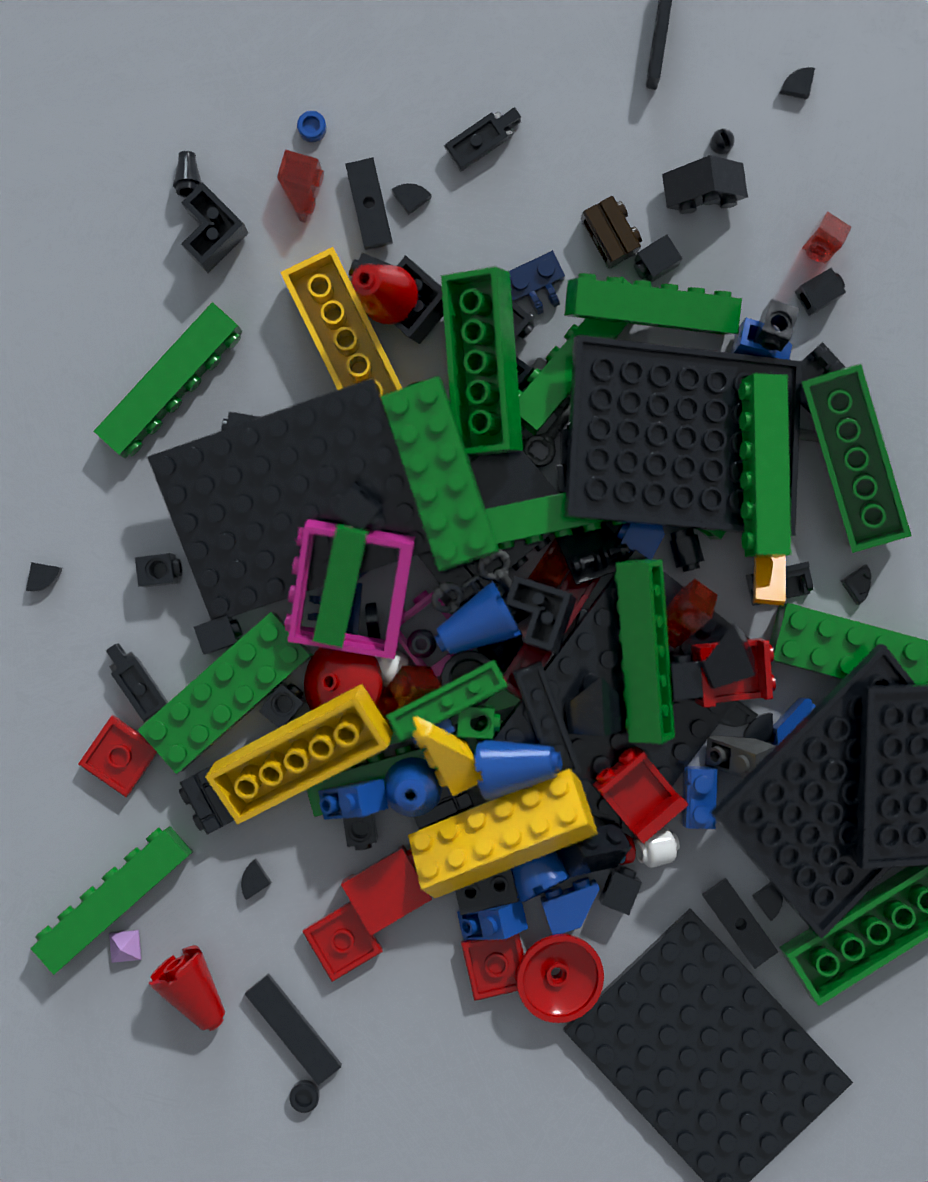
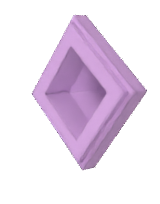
M139 930L109 933L111 963L142 959Z

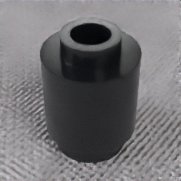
M693 528L670 533L672 540L669 543L676 568L682 567L683 572L700 568L699 562L705 560L698 534H694Z

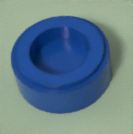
M304 112L297 121L298 132L302 139L307 142H318L326 134V122L319 112Z

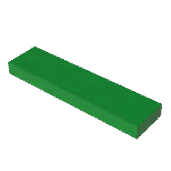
M337 525L313 638L314 642L343 647L368 531Z
M492 660L388 714L387 718L399 742L403 743L414 737L413 732L417 730L413 720L414 717L418 716L433 725H437L508 688V685L497 664Z

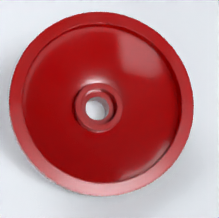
M320 647L311 657L304 676V693L310 709L313 710L360 684L364 686L377 706L382 691V672L378 660L375 656ZM331 678H333L334 684L332 687L330 684Z
M569 934L551 935L533 944L522 957L516 975L517 991L524 1006L537 1018L551 1023L570 1022L586 1014L597 1002L604 984V969L597 952L583 939ZM560 968L557 975H551L553 969Z

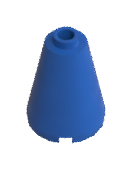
M491 582L437 628L439 634L434 636L442 652L448 650L449 654L452 655L518 637L521 633L494 582Z
M495 740L481 741L476 747L475 767L476 771H481L483 781H478L482 796L486 800H494L557 777L558 770H562L560 752H555L552 746Z
M418 757L405 758L396 762L390 767L384 778L388 805L395 812L407 817H418L430 812L438 804L442 794V787L434 772L437 769L435 767L431 768L428 761ZM412 789L416 792V795H409L405 791Z
M555 851L511 868L517 895L521 903L556 886L557 883L561 884L571 878Z

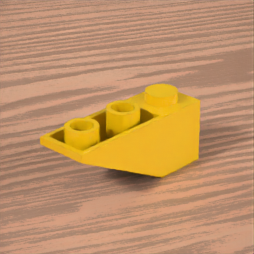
M418 716L413 718L417 727L413 735L420 749L426 746L427 751L424 752V755L430 767L434 768L437 766L438 770L434 772L442 788L448 786L454 796L477 785L478 781H483L481 771H476L475 757L466 741Z

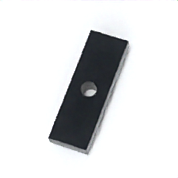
M374 158L345 163L365 250L393 244ZM367 202H373L374 206L371 208H366L365 204Z
M726 878L702 894L754 969L778 953L776 947ZM742 918L743 924L736 927L735 922Z

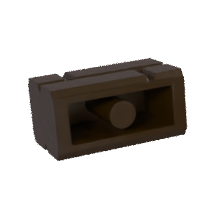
M610 196L584 210L581 215V221L608 269L636 255L641 248L640 243L642 242L638 229L635 226L630 227L626 220V217H628L626 207L621 201L616 202L614 196Z

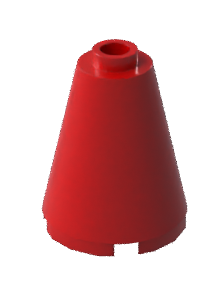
M362 265L355 270L352 276V286L363 309L376 322L388 325L402 322L417 304L418 288L416 282L409 272L399 266Z
M192 945L182 949L184 955L176 959L172 955L158 966L150 976L152 981L149 982V985L199 1029L212 1031L222 1024L225 1009L201 949L196 945Z

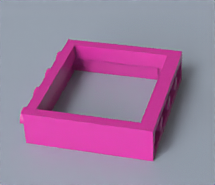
M308 519L304 528L299 527L296 545L301 546L300 557L295 556L292 574L297 575L296 586H290L288 603H293L292 614L287 613L285 619V631H289L288 642L395 659L415 537L363 529L368 531L366 543L400 548L386 640L346 633L344 644L341 648L314 642L315 628L302 626L315 534L334 537L336 527L340 525Z

